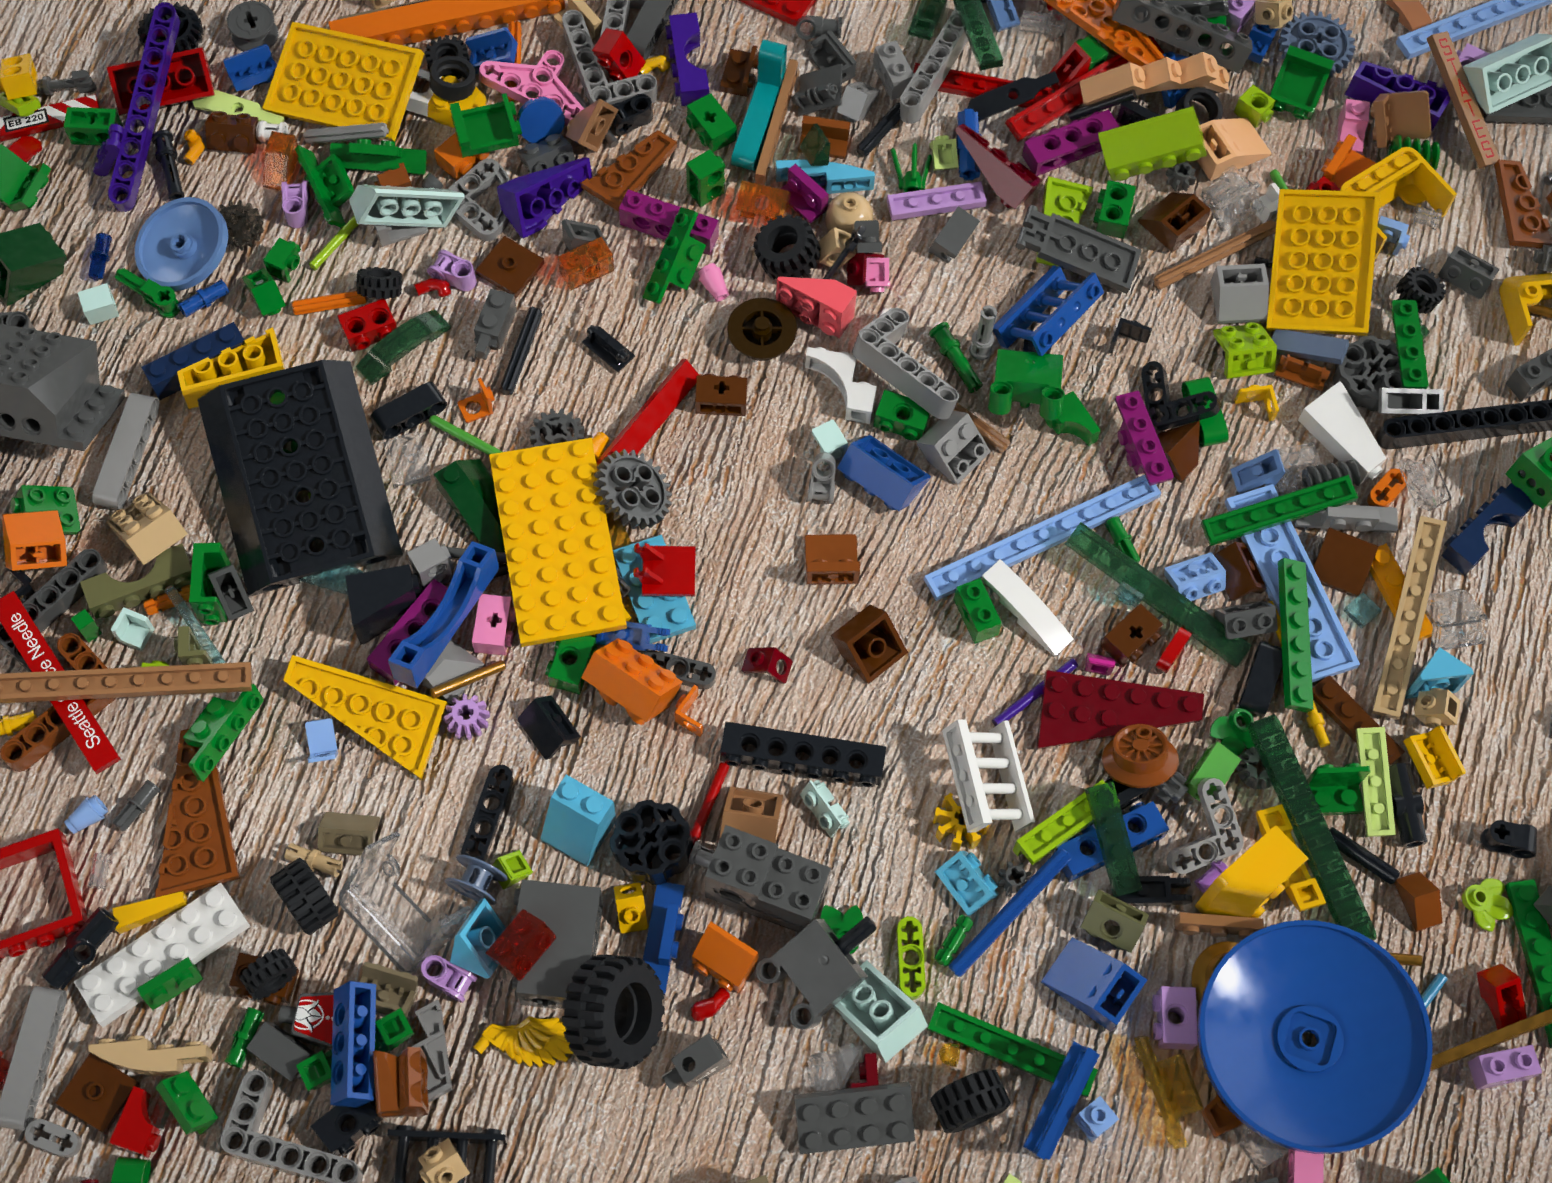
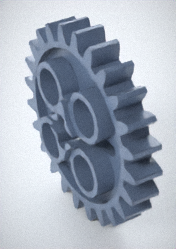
M1310 11L1308 16L1301 12L1299 18L1293 16L1292 20L1283 27L1278 43L1280 44L1279 51L1283 52L1282 59H1285L1288 48L1292 45L1334 60L1335 62L1329 74L1330 77H1333L1335 72L1340 74L1342 69H1346L1349 62H1351L1356 48L1353 45L1355 38L1350 37L1352 30L1345 31L1346 23L1338 24L1340 18H1336L1333 21L1331 20L1330 13L1327 17H1323L1322 11L1318 13V16H1315L1313 11Z

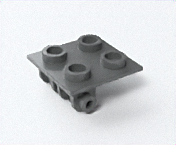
M842 63L800 75V89L792 96L793 104L798 105V116L841 105Z

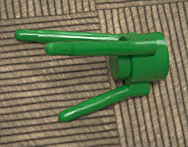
M914 143L912 145L911 171H907L903 177L896 151L892 148L891 154L899 180V189H903L904 193L925 190V182L932 155L929 154L927 156L922 176H920V173L917 171V144Z

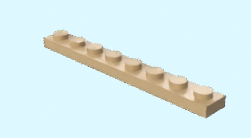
M1420 515L1372 711L1373 714L1397 720L1400 718L1447 521Z

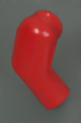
M430 278L414 284L418 296L437 290L441 298L451 294L450 284L446 280Z
M721 987L712 997L695 1002L691 1007L692 1018L700 1022L705 1018L714 1016L730 998L729 992Z

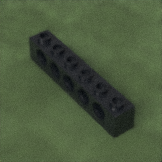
M725 721L720 761H725L730 766L751 765L753 769L761 771L770 768L786 775H792L796 772L805 774L806 777L812 779L828 777L838 783L853 781L859 782L864 787H874L881 784L886 746ZM745 744H752L756 749L752 752H747L742 747ZM779 748L783 753L779 756H773L769 753V750ZM799 752H805L809 755V758L807 760H799L795 755ZM826 756H831L835 758L836 762L829 765L824 763L822 759ZM857 760L863 764V767L855 769L849 763Z

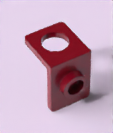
M856 252V255L847 264L846 285L865 286L867 258H884V254Z
M775 647L749 648L741 671L744 673H768L781 684H786L793 661ZM779 659L784 664L782 674H779L776 669Z

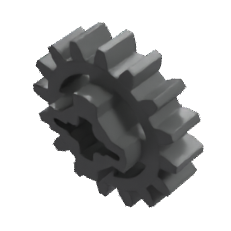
M552 408L549 415L541 412V420L535 418L533 420L535 427H530V443L533 447L585 439L584 426H581V419H574L572 411L565 415L564 408H561L559 413H555ZM570 428L574 431V437L571 436ZM541 433L543 434V436H544V438H545V442H544V443H543V441H542L541 438H540V437H541Z

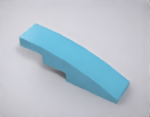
M776 160V182L788 181V169L797 164L819 186H825L828 194L874 190L875 172L828 161Z

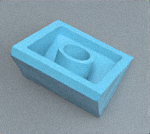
M1439 647L1406 691L1405 698H1418L1419 691H1430L1432 688L1448 689L1452 693H1457L1474 674L1473 669Z
M485 898L480 899L455 935L450 963L487 979L492 976L515 940L512 939L511 934Z

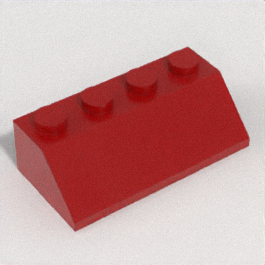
M200 47L173 53L160 107L214 96L213 81L205 50ZM155 59L151 62V65H156L161 60ZM141 60L106 67L119 115L128 114ZM150 81L145 87H152L155 82ZM143 104L140 110L147 109L150 104Z

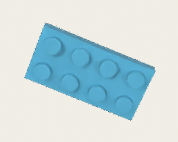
M662 535L637 542L640 547L645 546V543L650 546H666ZM637 543L613 550L620 575L631 588L628 597L638 623L670 629V635L667 636L651 633L650 643L696 629V623L685 596H642V583L639 578L633 575L634 568L638 567L639 571H643V559L640 554L634 552V545Z

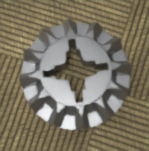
M1252 747L1240 755L1239 758L1242 760L1237 766V772L1240 779L1247 786L1253 789H1266L1277 781L1280 775V762L1276 760L1274 753L1265 750L1264 747ZM1261 759L1262 767L1266 768V770H1263L1257 777V768L1253 767V765H1256Z

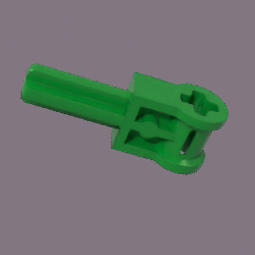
M125 268L116 271V281L143 296L145 302L156 308L162 317L173 318L179 314V301L176 299L172 288L160 286L150 279L145 281Z

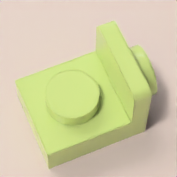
M948 135L935 137V140L929 143V149H932L933 171L959 168L956 139H949Z

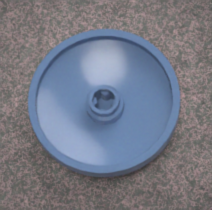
M184 197L164 204L150 215L137 236L135 261L138 270L147 280L150 279L160 286H168L174 291L185 290L199 284L213 273L225 254L228 243L226 221L213 205L200 198Z

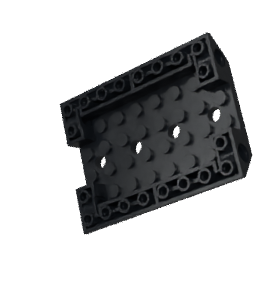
M319 360L231 382L214 388L197 400L248 597L299 584V578L350 565L352 569L403 556L350 361ZM280 392L285 395V399L281 404L271 403L270 399L274 393ZM294 441L298 444V448L294 453H286L283 450L285 443ZM302 490H307L311 493V498L305 503L298 502L296 499L298 492ZM319 539L324 542V548L320 552H312L309 546L313 540Z

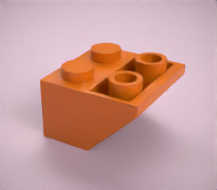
M58 510L2 514L5 566L8 569L16 571L67 566L66 541Z

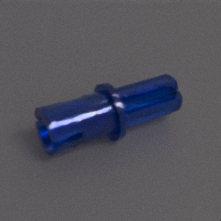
M106 233L96 234L94 250L90 252L91 264L88 276L94 281L103 279L106 263L110 261L108 253L112 237Z

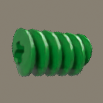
M1395 135L1389 145L1387 156L1403 147H1411L1418 151L1432 165L1435 171L1437 170L1440 160V145L1438 142H1433L1430 146L1428 140H1424L1421 144L1420 139L1415 138L1411 143L1410 137L1406 136L1402 140L1400 135Z

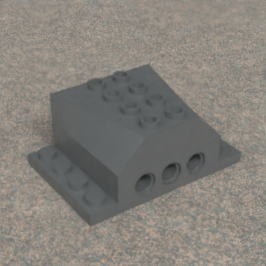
M0 324V436L84 451L125 399L124 389L114 388L110 385H100L96 341L65 336L57 332L49 333L38 331L34 328Z

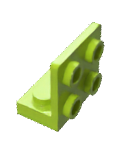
M1250 322L1241 326H1224L1213 330V336L1225 351L1224 375L1227 379L1275 372L1277 345L1260 323Z

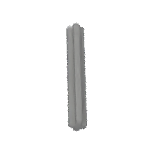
M386 123L307 129L303 137L306 143L314 144L386 137L389 130Z

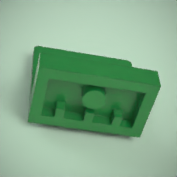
M1359 763L1347 764L1344 767H1334L1331 764L1318 766L1302 785L1307 816L1361 814L1363 812L1359 785L1370 773V766H1361Z

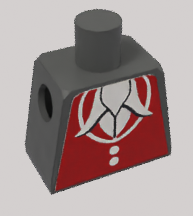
M334 992L300 994L297 1007L281 1006L278 1017L279 1023L293 1024L291 1034L295 1039L331 1050Z

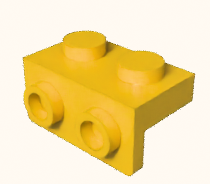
M1437 726L1428 733L1409 736L1403 740L1408 754L1412 758L1420 778L1427 789L1450 784L1466 773L1443 726Z

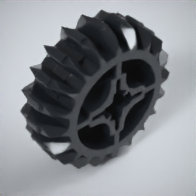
M176 2L173 6L180 19V27L173 53L198 48L199 43H202V35H204L201 19L193 9H189L186 4L181 6ZM150 8V14H143V20L139 21L138 35L143 47H145L154 11L152 8ZM166 15L162 20H168L172 15ZM160 37L156 42H163L166 40V37Z

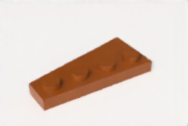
M657 130L635 145L634 150L626 155L623 153L616 158V162L607 168L604 166L598 170L597 175L590 180L587 178L582 181L581 188L619 212V207L627 190L638 192L675 151L677 141Z

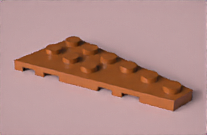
M189 729L180 731L176 757L177 767L175 779H173L172 783L173 793L168 809L163 840L162 863L159 866L158 874L160 876L155 898L181 891L189 893L215 886L220 882L223 884L240 879L218 765L214 767L205 781H199L189 767V762L200 748L188 745L183 739V736Z

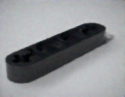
M496 765L489 771L462 846L461 854L469 856L468 851H474L476 846L475 840L480 842L478 852L481 856H475V858L484 862L487 860L514 781L509 767ZM501 773H505L507 781H501L499 786V792L495 790L497 787V781L495 776L498 777L501 775ZM496 797L500 800V804L496 809L489 810L484 806L486 799ZM481 822H487L491 825V830L486 835H479L475 831L476 826Z

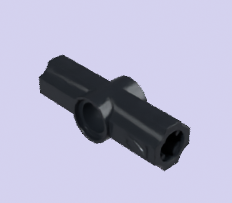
M1396 763L1389 766L1393 813L1397 821L1402 847L1413 848L1425 845L1428 841L1422 819L1424 811L1422 796L1419 792H1416L1410 764Z
M98 907L78 931L68 936L65 947L42 973L43 978L50 985L63 990L84 965L94 960L96 950L119 924L118 919L106 909ZM80 945H87L83 951H74Z

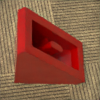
M1076 42L1073 43L1049 72L1055 71L1059 79V83L1052 85L1056 91L1089 71L1092 58Z

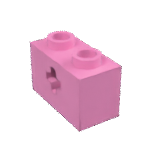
M488 594L480 596L472 637L474 653L506 656L507 647H512L513 631H510L511 622H516V614L511 597Z

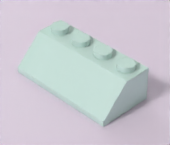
M1536 33L1463 66L1474 97L1487 114L1552 86V34Z
M364 184L356 187L349 202L357 224L446 228L465 196L464 193L448 189Z

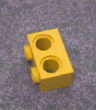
M31 54L1 59V93L5 92L8 100L36 95L38 74Z

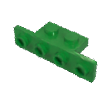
M357 139V143L330 144V155L332 153L338 155L345 169L385 172L400 168L399 164L404 163L408 174H426V150L401 148L395 146L396 142L381 141V145L371 144L372 140Z
M298 145L295 148L298 162L306 172V180L315 192L314 197L324 212V219L328 224L342 228L346 223L339 207L351 198L355 190L340 157L332 153L319 164L312 151Z
M683 207L679 209L671 231L665 240L660 257L655 264L651 278L646 285L643 294L644 299L660 304L669 283L684 290L688 289L706 247L704 243L689 236L698 216L696 211Z
M1393 300L1391 309L1402 388L1427 389L1429 384L1426 357L1423 349V335L1421 334L1417 302L1415 300Z
M252 684V691H243L235 702L213 697L183 736L188 745L200 748L189 762L190 769L199 781L206 780L263 703L264 699L255 684Z

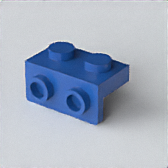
M507 27L466 38L465 43L471 50L469 62L475 68V74L479 73L480 65L486 61L515 62L518 43Z
M267 44L223 59L229 79L236 92L250 90L254 85L262 82H272L277 67Z

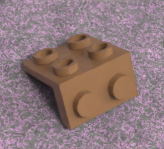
M1427 91L1379 94L1374 103L1371 104V117L1375 118L1373 140L1377 141V148H1387L1395 135H1400L1402 140L1406 136L1410 137L1411 140L1415 138L1427 139L1430 137L1431 119L1429 93Z

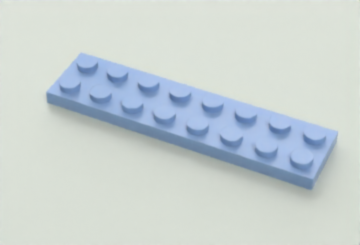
M1271 484L1226 498L1224 503L1228 512L1278 497L1279 495L1274 485ZM1290 521L1242 536L1241 539L1248 547L1267 588L1270 601H1273L1279 616L1278 561L1282 558L1306 563L1312 683L1322 680L1327 676L1332 677L1358 668L1360 665L1358 658L1292 522Z

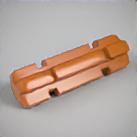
M190 585L182 587L181 591L176 589L159 595L156 600L153 598L145 600L143 606L146 613L153 615L159 613L158 610L160 609L164 611L181 605L184 600L189 602Z

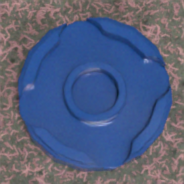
M538 97L539 99H530L520 108L517 120L520 122L522 137L528 142L538 143L546 140V137L562 132L565 125V116L559 104L551 98Z

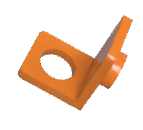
M482 378L477 379L480 393L457 402L466 423L493 414L491 402L495 401L490 387H485ZM478 403L481 409L476 414H470L466 411L468 404Z
M694 685L687 695L683 694L676 704L675 722L701 737L703 725L685 715L698 697V686Z

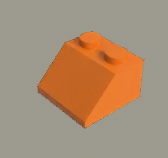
M711 921L692 954V963L695 964L694 969L703 976L707 977L710 974L718 980L717 984L720 987L725 988L728 992L734 990L739 994L756 969L758 952Z

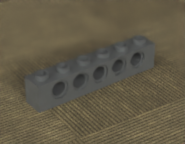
M1117 0L1112 10V20L1194 55L1201 52L1210 54L1216 59L1218 65L1238 74L1253 50L1252 40L1246 34L1241 32L1234 33L1223 24H1213L1200 14L1192 15L1179 5L1171 6L1165 3L1164 0ZM1140 6L1145 7L1147 9L1146 11L1141 13L1135 11V9ZM1159 16H1166L1168 18L1163 22L1156 20ZM1181 25H1187L1189 27L1187 30L1184 31L1178 29V27ZM1202 34L1210 35V37L1205 40L1199 38V36ZM1224 43L1231 44V46L1226 49L1220 47Z

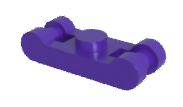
M111 124L109 126L108 135L110 137L106 142H102L101 148L97 151L96 158L98 162L95 163L93 172L98 176H107L120 151V141L123 137L124 128L118 124Z

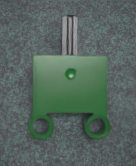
M1026 339L1023 342V351L998 349L995 381L990 386L989 411L996 415H1005L1010 412L1012 402H1020V406L1023 408H1028L1030 403L1040 405L1039 414L1042 418L1047 420L1059 419L1062 415L1065 396L1064 391L1061 389L1063 355L1045 353L1043 356H1039L1032 341Z

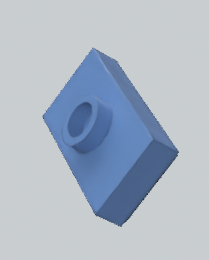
M986 0L997 32L1019 26L1020 20L1012 0Z

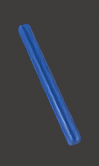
M1059 848L951 962L949 968L956 976L962 977L1067 865L1072 857L1065 849Z

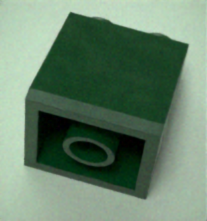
M41 223L0 233V298L6 306L12 305L64 272V265L67 260L66 254L62 248L58 247L51 233L46 231Z

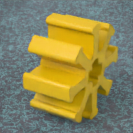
M949 793L944 796L942 808L946 810H941L940 807H937L935 810L933 824H945L938 826L935 837L939 842H942L943 838L953 833L955 837L950 849L959 851L962 844L961 836H964L970 844L969 848L974 849L978 846L981 835H978L976 832L967 833L964 820V825L958 824V818L964 819L962 808L952 798L953 794ZM989 825L978 832L986 835Z

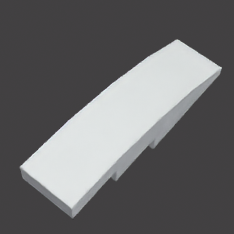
M1001 559L982 575L981 580L1000 597L999 602L1018 618L1017 623L1054 657L1073 641L1072 636L1043 601Z

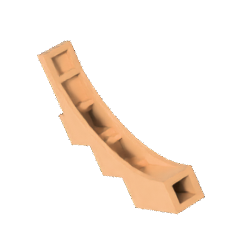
M1201 52L1179 61L1165 57L1144 66H1138L1129 62L1081 80L1080 86L1083 103L1090 105L1130 90H1135L1136 95L1164 90L1203 87L1222 93L1229 90V74L1224 67L1217 64L1216 59L1212 55Z

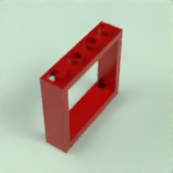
M58 828L0 848V870L55 851L72 915L1 940L0 959L8 956H21L28 949L36 946H49L56 939L64 936L68 937L73 932L78 931L88 920L67 839Z

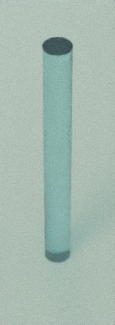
M174 585L167 587L164 590L186 624L191 628L203 649L207 651L214 664L226 663Z

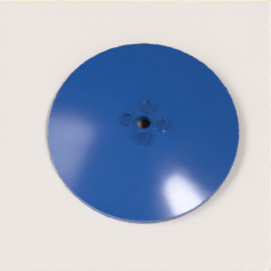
M1297 920L1274 924L1254 932L1236 944L1214 969L1206 984L1199 1008L1198 1042L1206 1073L1220 1099L1252 1131L1268 1141L1295 1151L1312 1154H1336L1360 1149L1376 1142L1392 1132L1412 1112L1425 1089L1430 1074L1433 1048L1432 1032L1425 1004L1416 985L1400 963L1384 948L1361 933L1344 926L1316 920ZM1304 1032L1314 1034L1317 1040L1314 1047L1304 1044L1302 1040Z

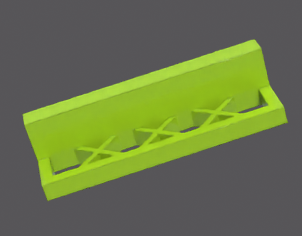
M1101 780L1016 840L1013 852L1017 857L1023 853L1031 865H1034L1118 805L1120 800L1107 784Z

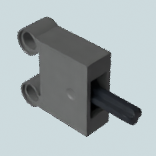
M866 916L839 939L824 919H815L773 956L759 961L756 966V976L761 982L766 984L779 983L788 974L807 999L808 1003H800L792 1008L790 1012L792 1025L798 1029L818 1026L826 1012L868 978L850 952L876 931V924L870 917ZM770 963H773L776 967L777 972L774 978H771L768 974L767 969ZM804 1008L808 1009L811 1013L809 1023H805L802 1019L801 1014Z

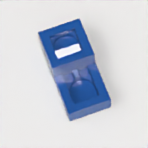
M1255 22L1249 34L1253 50L1248 60L1261 64L1279 28L1272 29L1269 28V25H1260Z

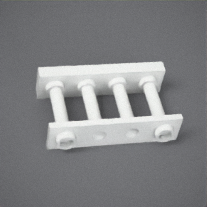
M956 720L944 728L942 732L967 833L978 832L991 824L992 820H1012L1015 832H1019L1035 823L1009 721L1004 720L989 730V733L969 732L966 720ZM972 743H992L995 758H976ZM979 769H999L1002 783H982ZM985 794H1005L1009 809H989Z

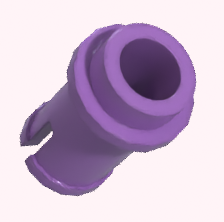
M1221 860L1212 862L1211 868L1194 881L1197 888L1202 893H1205L1213 881L1228 868L1227 865Z

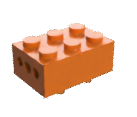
M619 638L593 653L581 677L597 688L600 696L609 705L616 706L619 703L625 707L630 718L640 725L668 709L683 683L672 671L663 669L654 663L650 656L641 654L629 642Z

